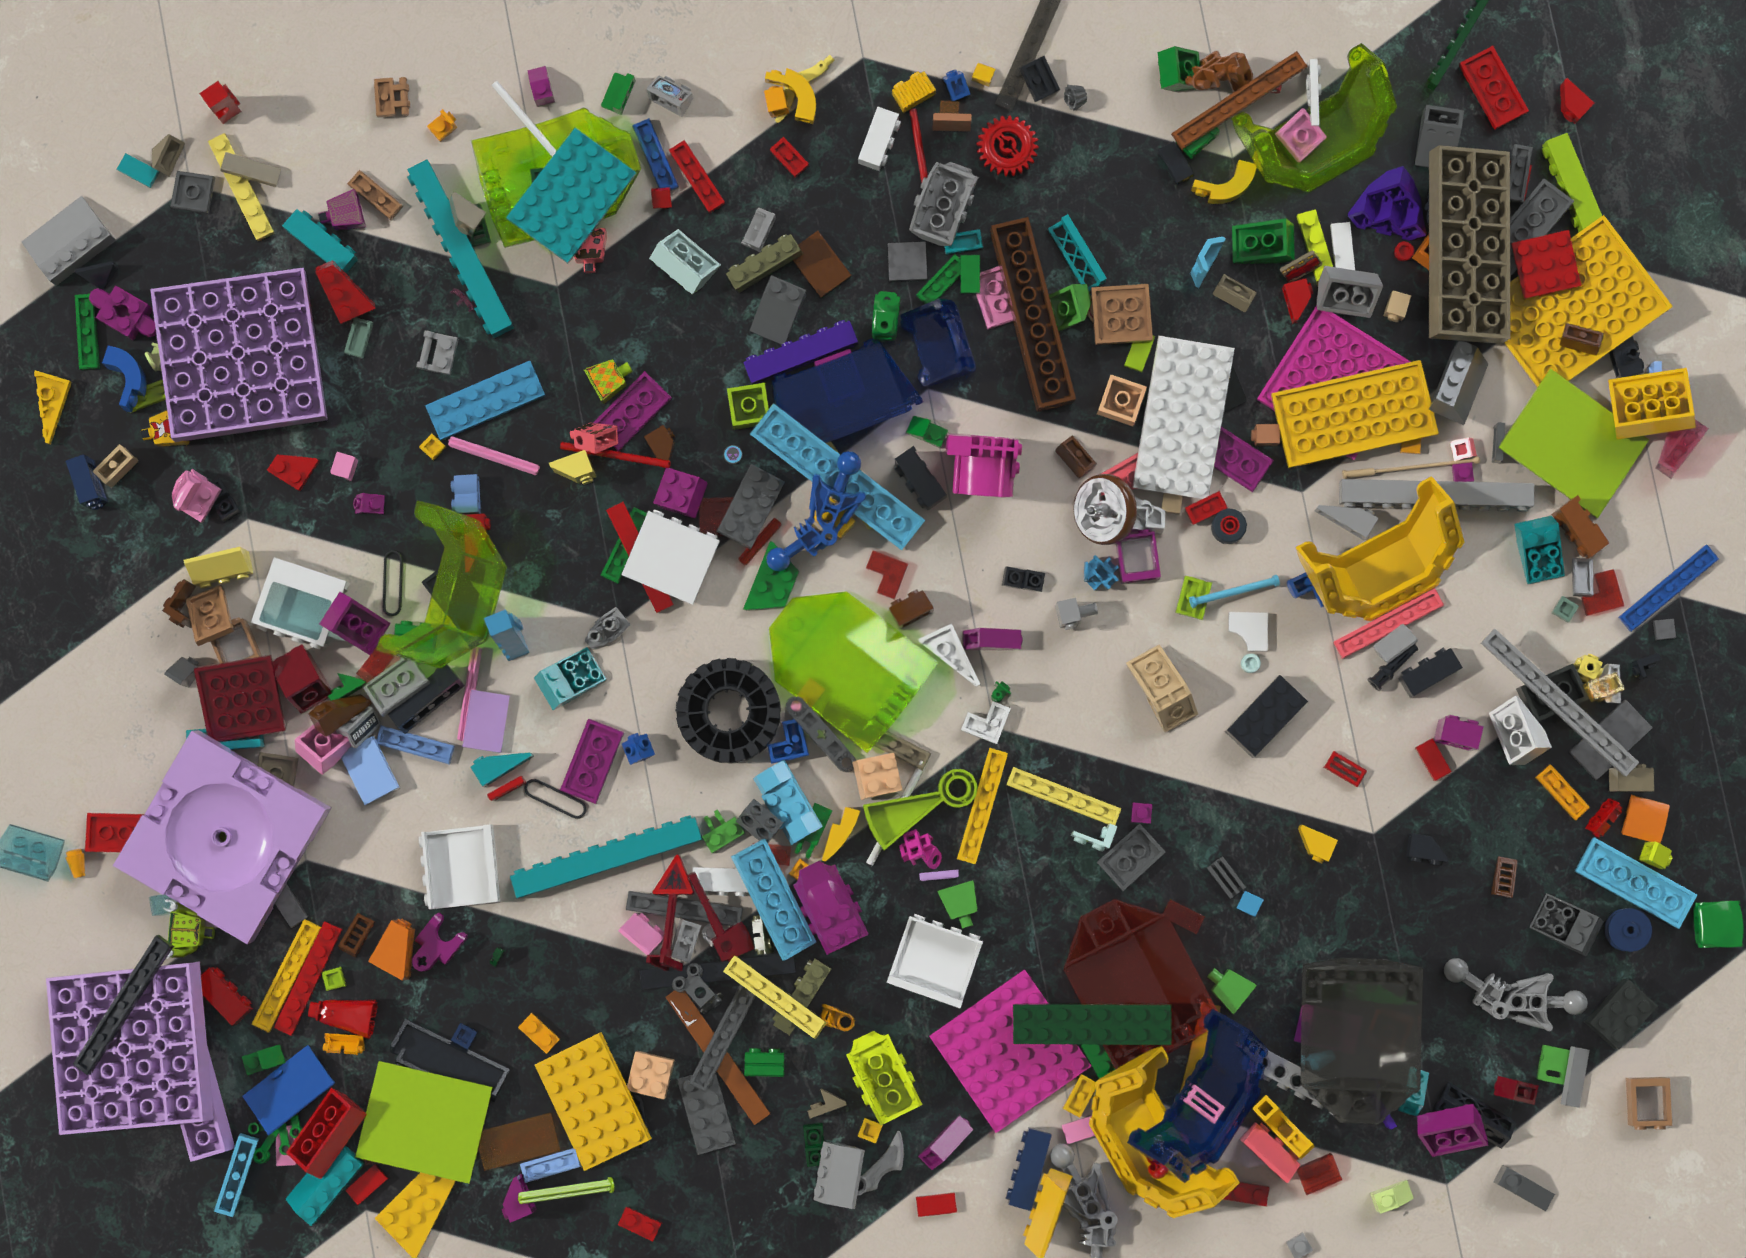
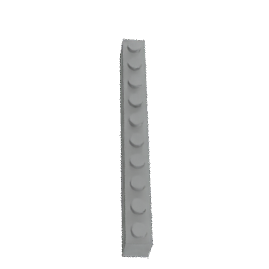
M1342 479L1339 482V505L1349 508H1355L1356 505H1363V508H1375V505H1382L1383 509H1393L1394 506H1402V509H1412L1418 500L1416 489L1421 481ZM1436 481L1454 501L1455 507H1459V510H1471V507L1478 508L1479 511H1489L1490 508H1497V511H1509V508H1517L1518 512H1527L1528 509L1534 506V483Z

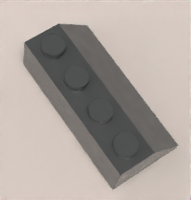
M1465 341L1457 342L1429 407L1430 411L1462 425L1467 420L1488 367V362L1477 346Z

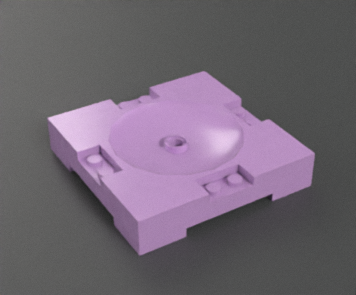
M199 730L191 731L162 780L163 783L146 813L141 816L113 866L160 894L167 895L196 912L201 918L242 942L249 944L256 939L270 915L276 900L308 845L319 831L331 807L233 752L232 749ZM221 831L227 835L225 842L219 838Z

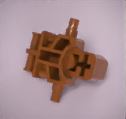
M1213 51L1200 60L1201 67H1192L1194 76H1188L1185 79V83L1189 86L1193 85L1197 90L1218 88L1221 86L1220 81L1228 80L1232 91L1235 92L1253 80V72L1244 53L1234 52L1229 56L1221 57L1219 51Z

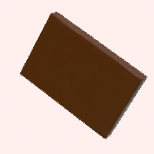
M816 231L798 244L803 255L794 259L793 262L820 298H823L851 277L849 271L819 231Z

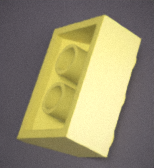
M242 547L184 560L193 585L200 586V589L211 587V583L225 584L230 582L232 578L237 577V580L248 578L249 574H253L249 551Z

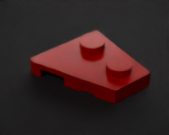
M277 454L267 471L298 491H301L320 461L317 458Z

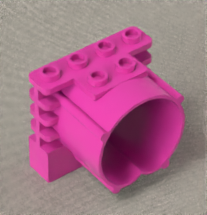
M947 433L946 453L947 455H955L953 493L1013 497L1015 474H1019L1020 463L1016 462V459L1022 453V444L1019 443L1018 439Z

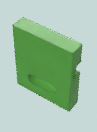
M1542 1045L1536 1079L1564 1085L1570 1050ZM1546 1071H1557L1560 1073V1076H1548Z

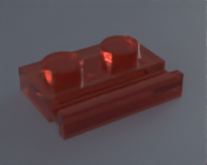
M1331 1153L1299 1166L1296 1171L1306 1195L1342 1181Z

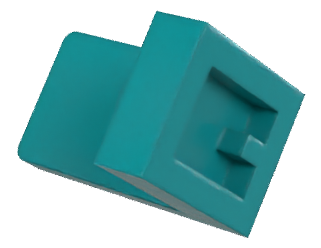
M1413 1067L1409 1069L1405 1095L1399 1103L1398 1111L1414 1116L1419 1114L1424 1106L1428 1072Z

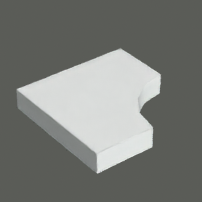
M1229 612V632L1236 633L1243 638L1247 651L1267 652L1268 613Z

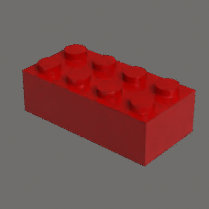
M331 1088L286 1154L306 1173L322 1179L367 1113L347 1095Z

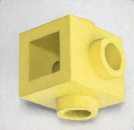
M1588 654L1576 659L1574 666L1581 681L1588 683L1596 678H1600L1603 672V668H1601L1603 662L1598 661L1599 658L1597 656ZM1587 665L1593 667L1591 671L1587 669Z

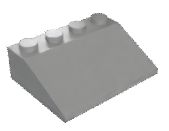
M80 196L21 242L47 279L57 286L74 273L75 269L82 267L116 241V239L85 199Z

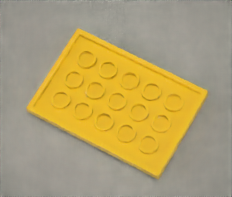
M602 1032L535 1064L584 1171L652 1139Z

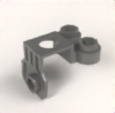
M692 963L687 967V978L679 976L673 980V989L679 993L687 992L702 1008L700 1012L703 1014L707 1013L711 1008H716L722 1002L724 995L721 993L715 994L701 978L703 968L697 963ZM696 967L697 972L692 974L691 969ZM678 981L683 982L681 987H677ZM699 987H703L706 990V995L703 998L695 996V991Z

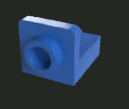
M951 70L946 73L947 76L942 77L952 101L970 95L964 74L961 71Z

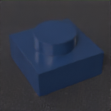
M460 1023L451 1041L468 1050L478 1032Z

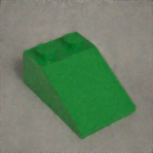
M1285 218L1232 226L1233 263L1253 264L1294 261V224Z

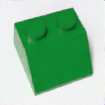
M1174 46L1157 52L1161 89L1169 91L1196 90L1193 85H1187L1185 79L1188 76H1194L1192 67H1200L1198 51Z

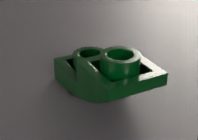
M823 1123L803 1125L807 1167L819 1166L821 1149L824 1142Z

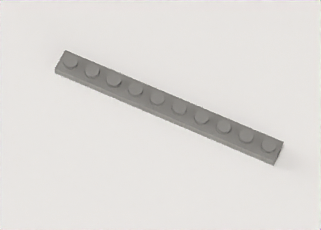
M1493 629L1481 642L1490 653L1624 777L1637 766L1638 760L1496 629Z

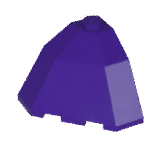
M1404 166L1386 171L1368 185L1348 213V217L1357 228L1365 229L1369 227L1377 229V233L1389 236L1393 233L1401 235L1402 239L1409 241L1426 236L1427 233L1421 197L1412 176Z

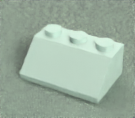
M679 229L660 241L649 258L692 295L701 289L721 266V264Z

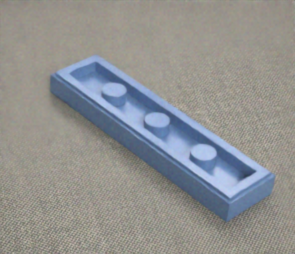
M382 725L376 739L378 745L449 765L455 749L453 745L410 733L404 734L400 730Z

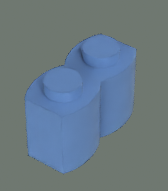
M477 474L454 476V481H451V491L455 492V499H452L451 502L452 511H455L457 515L481 514L479 476Z

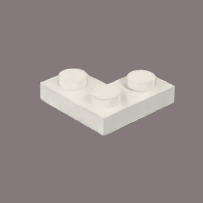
M993 701L986 719L968 712L961 731L997 744L1011 708Z

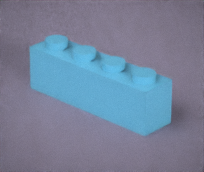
M242 1133L239 1134L214 1212L230 1217L234 1216L259 1138Z

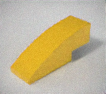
M845 807L841 824L832 823L822 861H828L844 845L851 835L861 811Z

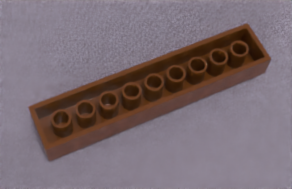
M1025 217L992 225L990 234L1036 410L1040 412L1073 404L1076 397L1029 218Z

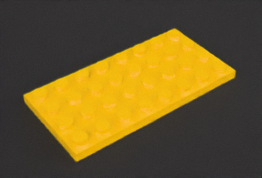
M1421 360L1271 394L1288 468L1439 434L1434 412L1429 410L1431 400Z

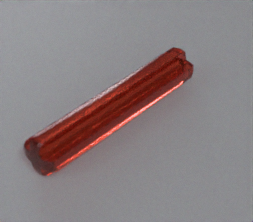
M773 518L757 536L752 548H747L738 560L743 565H747L780 528L781 522Z

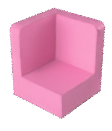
M337 452L330 473L352 481L358 459Z

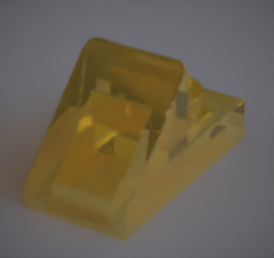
M1617 672L1583 684L1591 702H1601L1625 690Z

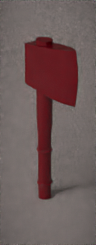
M690 873L688 876L716 935L711 940L721 961L728 960L730 962L734 955L739 956L753 950V941L742 921L724 931L696 873Z

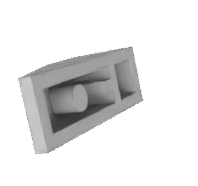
M1318 505L1314 510L1362 540L1368 537L1378 520L1375 517V513L1369 509Z

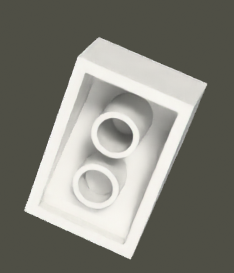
M1519 696L1512 697L1489 713L1509 765H1525L1552 748L1545 730Z

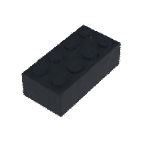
M1278 675L1224 732L1248 755L1254 758L1308 701L1281 675Z

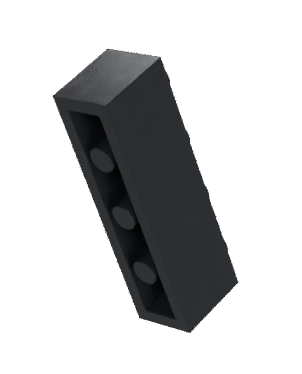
M447 663L438 667L427 678L430 682L429 685L388 713L397 728L404 734L465 686Z

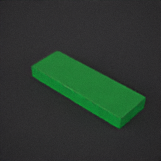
M954 254L916 294L928 308H931L961 277L960 258Z

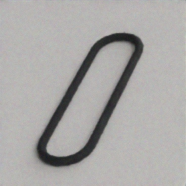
M391 550L384 556L383 611L388 616H396L402 607L403 558L401 553L396 550ZM391 553H396L400 557L399 608L395 613L387 612L385 607L387 557Z
M530 779L525 784V793L529 797L575 819L583 817L586 813L584 802L540 780ZM537 782L579 802L583 806V813L579 816L572 815L531 795L527 790L529 783Z

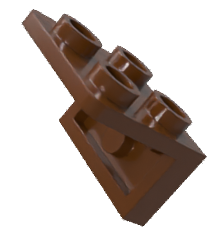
M185 579L177 583L174 588V594L164 602L162 611L170 616L168 620L182 628L185 626L192 628L190 618L180 611L196 586Z

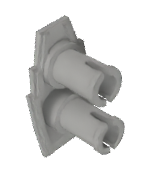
M615 607L595 621V625L590 629L585 642L591 649L600 645L604 646L609 642L612 643L630 626V623L618 608Z

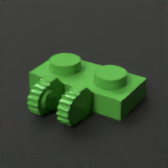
M718 809L714 813L722 824L719 827H714L710 817H704L711 831L702 836L711 853L745 834L742 827L736 822V817L725 822Z

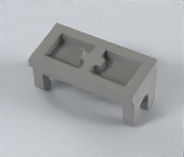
M758 208L741 244L761 252L776 220L775 214Z
M680 918L671 946L672 958L690 963L701 925Z

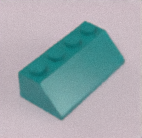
M346 1145L322 1179L306 1173L286 1198V1201L295 1213L310 1226L317 1223L366 1164L362 1159L356 1158V1154Z

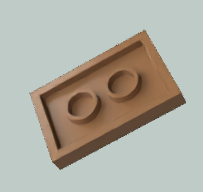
M222 585L186 599L194 639L198 646L234 632Z

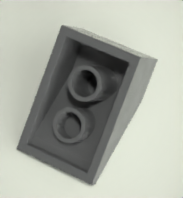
M771 275L750 332L780 345L785 343L807 296L806 290Z

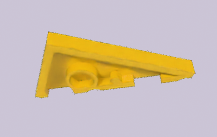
M35 370L34 376L37 381L38 389L36 390L39 397L40 417L43 423V437L45 438V443L51 445L72 382Z

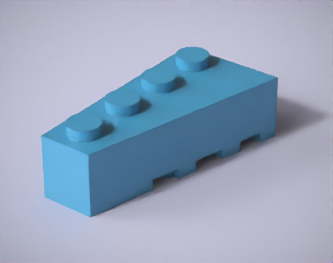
M505 609L484 618L490 636L499 649L502 650L508 661L530 653L521 632L524 629L522 622L513 613Z

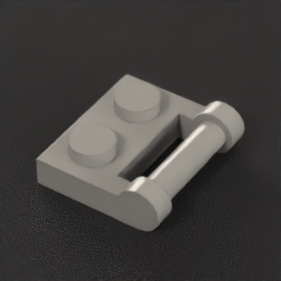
M424 331L423 337H425L420 362H417L416 368L451 375L459 340L458 337ZM433 339L437 340V345L431 365L427 364Z

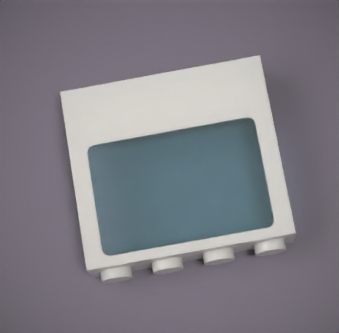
M274 557L251 623L256 624V629L265 632L267 628L274 630V635L283 638L285 634L292 636V641L301 644L303 640L310 642V647L319 650L321 646L327 648L328 644L325 642L329 630L319 625L339 591L343 593L344 590H348L350 583Z

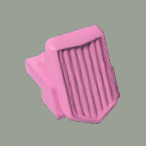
M194 469L185 471L176 480L172 492L173 506L178 511H183L199 522H203L222 489L209 482L208 478Z

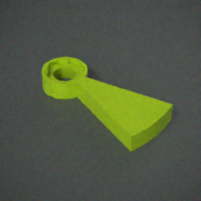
M953 769L945 773L939 780L938 792L862 805L865 818L874 838L881 848L885 850L942 801L951 807L957 808L970 804L976 797L977 783L973 775L968 771ZM954 779L963 780L967 786L966 793L962 797H954L949 792V784Z

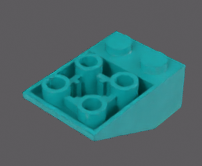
M1552 516L1514 524L1516 542L1527 584L1565 576L1559 523Z
M588 647L546 667L534 677L552 710L569 703L607 680Z

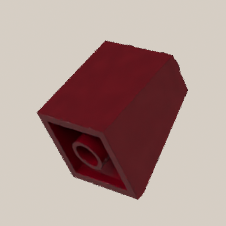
M303 644L294 647L291 651L273 661L275 677L286 699L300 714L328 699V696L332 694V689Z

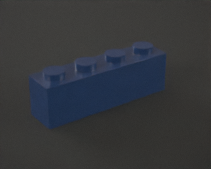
M1028 1127L1027 1131H1023L1021 1142L1024 1145L1022 1150H1018L1016 1161L1019 1162L1018 1167L1013 1169L1011 1180L1014 1182L1012 1188H1008L1005 1198L1008 1200V1205L1028 1211L1032 1210L1052 1136L1051 1133Z

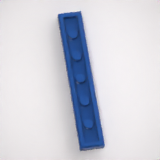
M1707 544L1704 545L1618 618L1632 632L1719 560V558Z

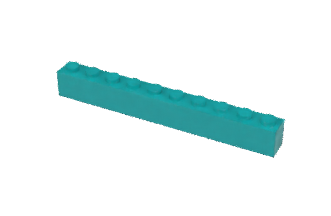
M428 159L408 168L407 170L410 175L407 178L411 186H416L418 192L415 194L419 202H424L427 208L424 209V212L428 219H433L435 224L432 227L437 236L441 235L443 241L440 243L444 251L450 252L452 257L449 260L454 269L458 268L460 274L457 276L462 285L466 284L468 288L466 294L471 302L475 301L477 307L474 309L479 318L483 317L485 321L483 327L487 335L491 334L493 338H496L514 329L469 238L455 226L449 199Z
M691 815L680 818L681 822L675 824L670 821L661 824L662 828L656 830L654 827L644 829V834L636 836V833L624 836L625 840L622 841L613 839L607 841V845L600 848L599 844L588 847V851L584 853L578 850L569 853L570 857L565 859L559 856L550 859L551 863L546 865L540 862L532 865L533 869L527 871L525 868L515 870L514 875H511L510 879L516 898H522L701 841L703 838L697 819L695 817L691 818Z

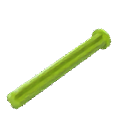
M608 1177L607 1180L520 1192L518 1193V1201L520 1204L607 1191L613 1193L614 1181L612 1177Z

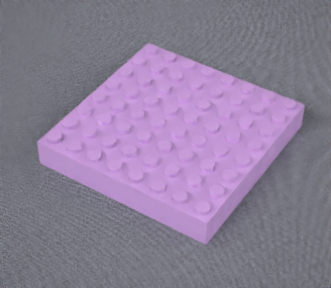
M304 268L150 289L171 439L174 442L328 420L307 275Z
M200 962L164 965L159 968L91 1075H86L73 1063L134 969L46 978L59 1135L204 1122L214 1119Z

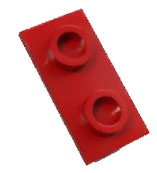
M1608 798L1601 805L1595 816L1589 820L1585 829L1594 832L1593 835L1597 838L1603 837L1611 827L1607 820L1614 823L1622 813L1621 810L1623 808L1619 805L1620 803Z

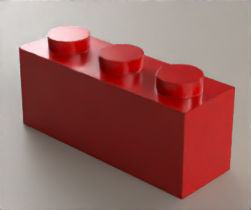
M209 967L201 975L202 994L232 1026L237 1025L253 1009L250 1006L251 1001L246 996H241L237 992L238 988L231 981L228 983L223 978L225 974L219 968Z

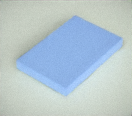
M374 736L366 739L357 748H349L341 759L364 805H368L399 788Z

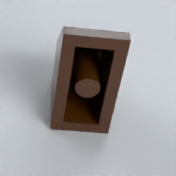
M662 425L644 436L658 459L671 461L675 445L673 438L675 436L670 428L666 429Z

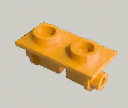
M324 1034L325 1043L323 1044V1051H326V1053H340L341 1049H344V1054L359 1055V1053L362 1054L365 1051L363 1036Z

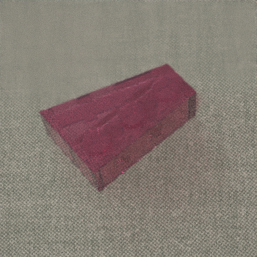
M1696 419V428L1667 432L1656 469L1670 479L1674 477L1709 429Z

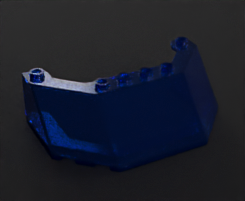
M1214 1009L1204 1018V1028L1208 1031L1204 1056L1198 1060L1195 1070L1186 1079L1183 1089L1175 1096L1174 1103L1164 1114V1119L1147 1131L1141 1128L1133 1130L1127 1142L1135 1150L1184 1183L1190 1179V1175L1193 1173L1198 1175L1206 1169L1207 1164L1210 1162L1215 1164L1221 1158L1260 1096L1261 1088L1258 1087L1259 1080L1263 1079L1265 1071L1263 1058L1268 1056L1269 1051L1251 1030ZM1193 1084L1225 1107L1215 1124L1183 1101L1184 1098H1187V1093L1192 1090ZM1196 1092L1195 1095L1218 1111V1107ZM1192 1098L1191 1101L1193 1103H1195L1198 1107H1200L1210 1116L1214 1117L1213 1113H1211L1209 1110H1207L1205 1107H1203L1201 1104H1199Z

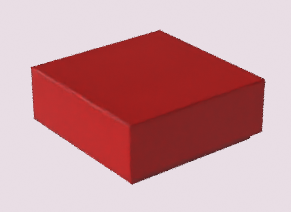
M670 187L651 189L653 209L672 207Z

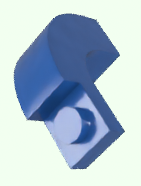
M108 346L102 363L107 369L121 372L125 375L126 383L119 405L124 411L132 412L138 402L137 396L145 397L147 388L145 373L129 353L120 348Z

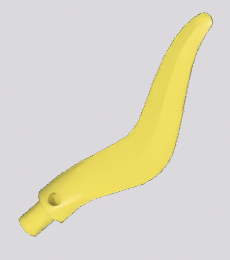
M829 55L813 67L798 73L810 82L829 69L828 66L835 60ZM785 87L784 91L790 110L795 94ZM786 115L777 116L775 121L777 123L781 122Z

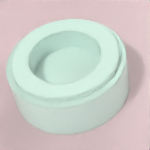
M1247 654L1241 660V668L1247 673H1254L1260 668V659L1255 654Z

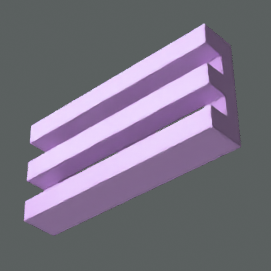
M958 870L919 873L921 881L958 878L959 873Z

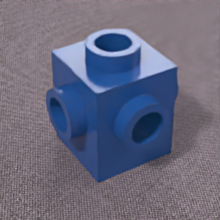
M638 733L632 734L627 737L628 741L622 743L630 765L655 755L647 733L640 736Z

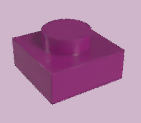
M1472 462L1451 465L1453 481L1474 482Z
M1132 803L1131 822L1151 824L1152 804Z

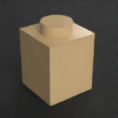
M1392 291L1383 316L1388 317V320L1393 322L1402 321L1405 318L1411 296Z

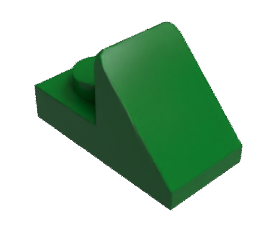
M917 416L912 417L906 434L938 448H941L948 433L947 429L931 423V420Z
M337 673L344 687L338 686L331 690L332 694L328 697L330 701L348 697L362 689V686L367 681Z
M280 1044L242 1056L247 1075L285 1063Z

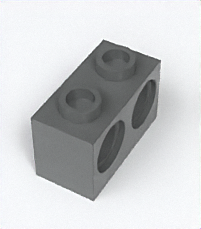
M755 799L749 803L736 820L740 826L759 841L766 839L767 843L770 842L783 825L780 819Z

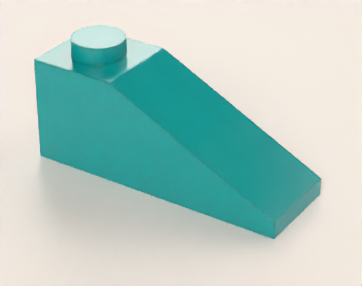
M530 752L487 756L485 758L481 756L473 761L474 765L471 766V769L482 787H486L534 756Z

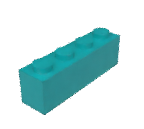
M296 209L282 225L284 229L327 263L334 260L347 273L358 260L354 255L356 252L348 245L346 247L341 245L340 242L342 240L332 233L330 236L325 232L327 228L320 222L315 224L311 220L313 217L305 210L300 212Z

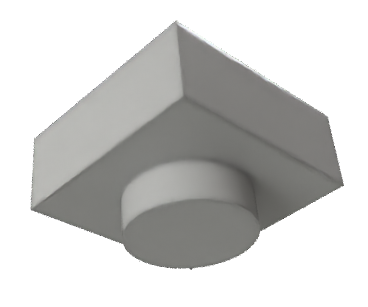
M1303 1232L1286 1241L1294 1258H1301L1313 1251Z

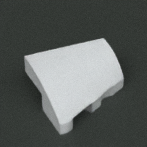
M1135 496L1137 515L1131 532L1149 529L1150 532L1155 531V533L1163 534L1165 529V510L1155 507L1145 499L1143 501Z

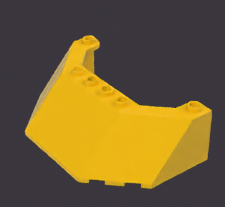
M1432 476L1418 484L1416 489L1418 500L1405 521L1336 556L1318 552L1315 544L1310 541L1295 547L1299 560L1328 613H1340L1346 617H1361L1364 620L1372 621L1439 585L1441 582L1440 576L1444 570L1449 569L1455 559L1453 557L1454 553L1464 544V538L1454 501Z
M1163 1046L1148 1050L1096 1081V1094L1092 1101L1091 1109L1093 1113L1089 1120V1126L1126 1191L1133 1196L1135 1194L1141 1196L1147 1204L1156 1209L1160 1207L1167 1211L1168 1216L1176 1218L1215 1207L1240 1182L1229 1168L1216 1170L1194 1158L1155 1091L1158 1069L1164 1067L1169 1060ZM1164 1141L1171 1144L1180 1158V1166L1176 1171L1168 1172L1163 1178L1154 1179L1148 1172V1167L1151 1164L1147 1161L1144 1152L1148 1151L1153 1143Z

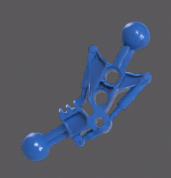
M847 451L838 457L837 468L839 474L833 487L823 482L819 474L813 475L809 505L810 517L805 519L806 525L799 523L800 529L796 526L794 527L798 540L784 549L774 548L767 554L766 562L772 570H785L791 562V557L803 549H806L812 556H816L820 549L823 550L837 541L839 530L844 524H847L860 504L866 499L864 492L855 494L844 492L850 475L856 474L861 468V459L856 453ZM835 494L839 496L840 500L837 503H833L829 500V497ZM847 509L840 519L841 522L835 528L834 523L838 513ZM815 510H816L817 521H818L819 524L821 525L822 530H819V529L813 524V523L815 522V518H814ZM825 512H829L833 518L825 520L822 515Z

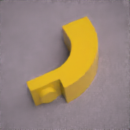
M786 68L785 75H782V72L777 70L766 71V83L786 87L796 95L798 105L795 120L814 124L816 100L813 89L808 81L796 71Z
M1239 160L1234 177L1227 183L1217 185L1194 180L1191 191L1201 197L1208 195V203L1210 204L1231 202L1248 189L1255 175L1257 164Z
M1267 1095L1252 1108L1260 1119L1300 1160L1315 1147Z

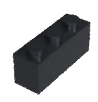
M1443 647L1434 653V658L1429 660L1426 657L1417 662L1419 666L1415 669L1409 667L1401 672L1403 676L1398 679L1410 698L1463 668L1451 648L1445 650Z

